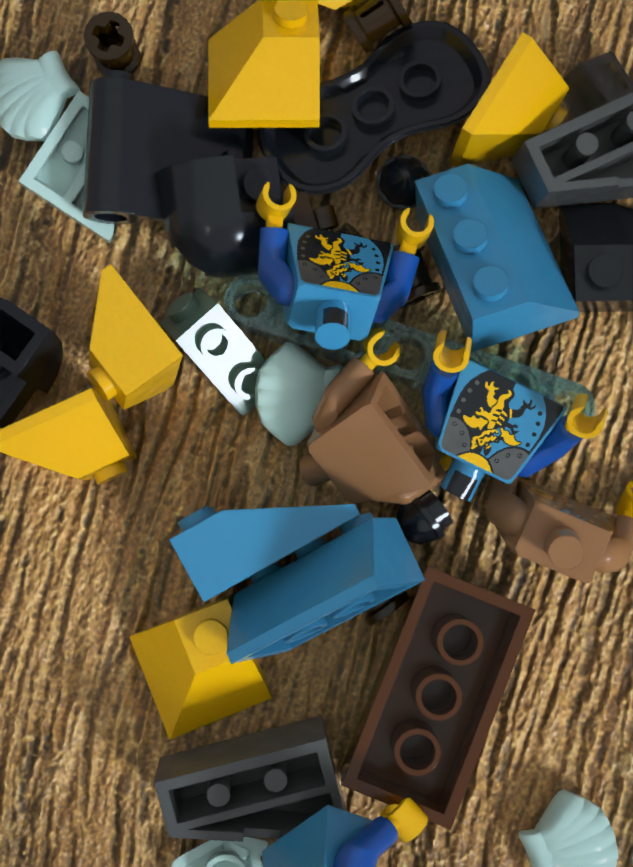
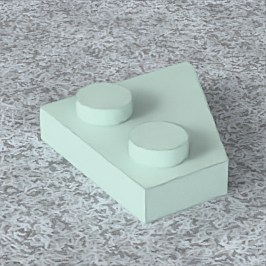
M78 91L18 182L21 186L107 243H110L114 237L115 224L94 222L83 217L89 97Z

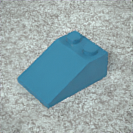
M355 504L221 510L217 513L213 506H206L177 522L182 533L169 540L201 599L205 602L355 518L360 513Z

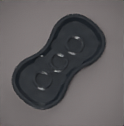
M435 20L412 23L406 28L401 27L385 38L358 67L335 79L320 82L319 128H257L261 153L264 158L277 157L280 181L286 186L292 184L296 192L307 191L308 195L335 192L354 182L386 148L395 142L411 135L452 126L469 117L491 83L487 63L473 41L458 28L446 22Z

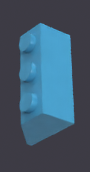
M465 164L415 180L417 220L423 231L429 214H432L434 218V227L427 240V245L465 337L472 339V352L579 317L580 311L518 179L471 164Z
M372 513L359 515L340 526L343 533L341 536L328 543L325 538L312 541L294 552L297 558L294 562L283 568L280 563L273 564L250 576L252 585L234 594L227 645V655L230 663L234 664L288 652L425 581L397 519L374 518Z

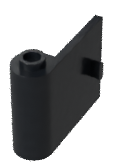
M104 71L101 78L90 82L83 217L94 222L106 224H132L141 219L164 222L157 171L172 164L212 156L234 155V159L252 158L254 128H209L208 96L135 81V76L126 71Z

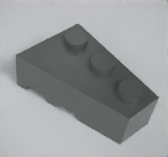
M633 92L523 142L511 159V162L534 209L633 198Z
M323 716L162 756L159 759L154 780L169 838L243 842V837L280 839L326 805L347 811Z

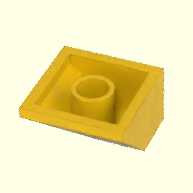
M257 0L208 39L209 128H319L320 32L318 0Z
M524 32L521 33L462 127L449 161L454 166L472 165L515 155L524 141L559 126L567 115L568 111L560 107V104L570 88L535 40Z
M110 264L101 270L89 349V366L91 370L87 372V376L104 400L109 401L114 397L124 410L172 387L183 355Z
M92 388L0 429L1 453L77 479L90 480L94 478L97 485L104 484L127 473L128 470L125 463L137 458L112 400H104Z
M232 594L129 636L169 740L273 698L258 658L231 664L228 658L227 645L233 605Z

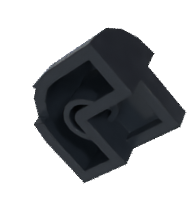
M234 155L212 156L172 164L157 171L165 229L171 247H176L189 264L205 272L204 276L231 278L258 275L260 228L266 227V220L258 214L256 202L264 185L270 182L269 198L275 204L283 205L277 157L234 159ZM293 209L290 210L283 220L284 229H287L288 223L294 224Z
M1 297L0 429L13 424L37 388L48 394L58 376L63 360L62 342L56 333L12 302Z

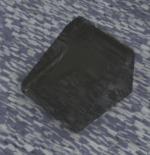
M612 51L579 63L563 78L570 88L563 100L574 118L633 92L632 81Z

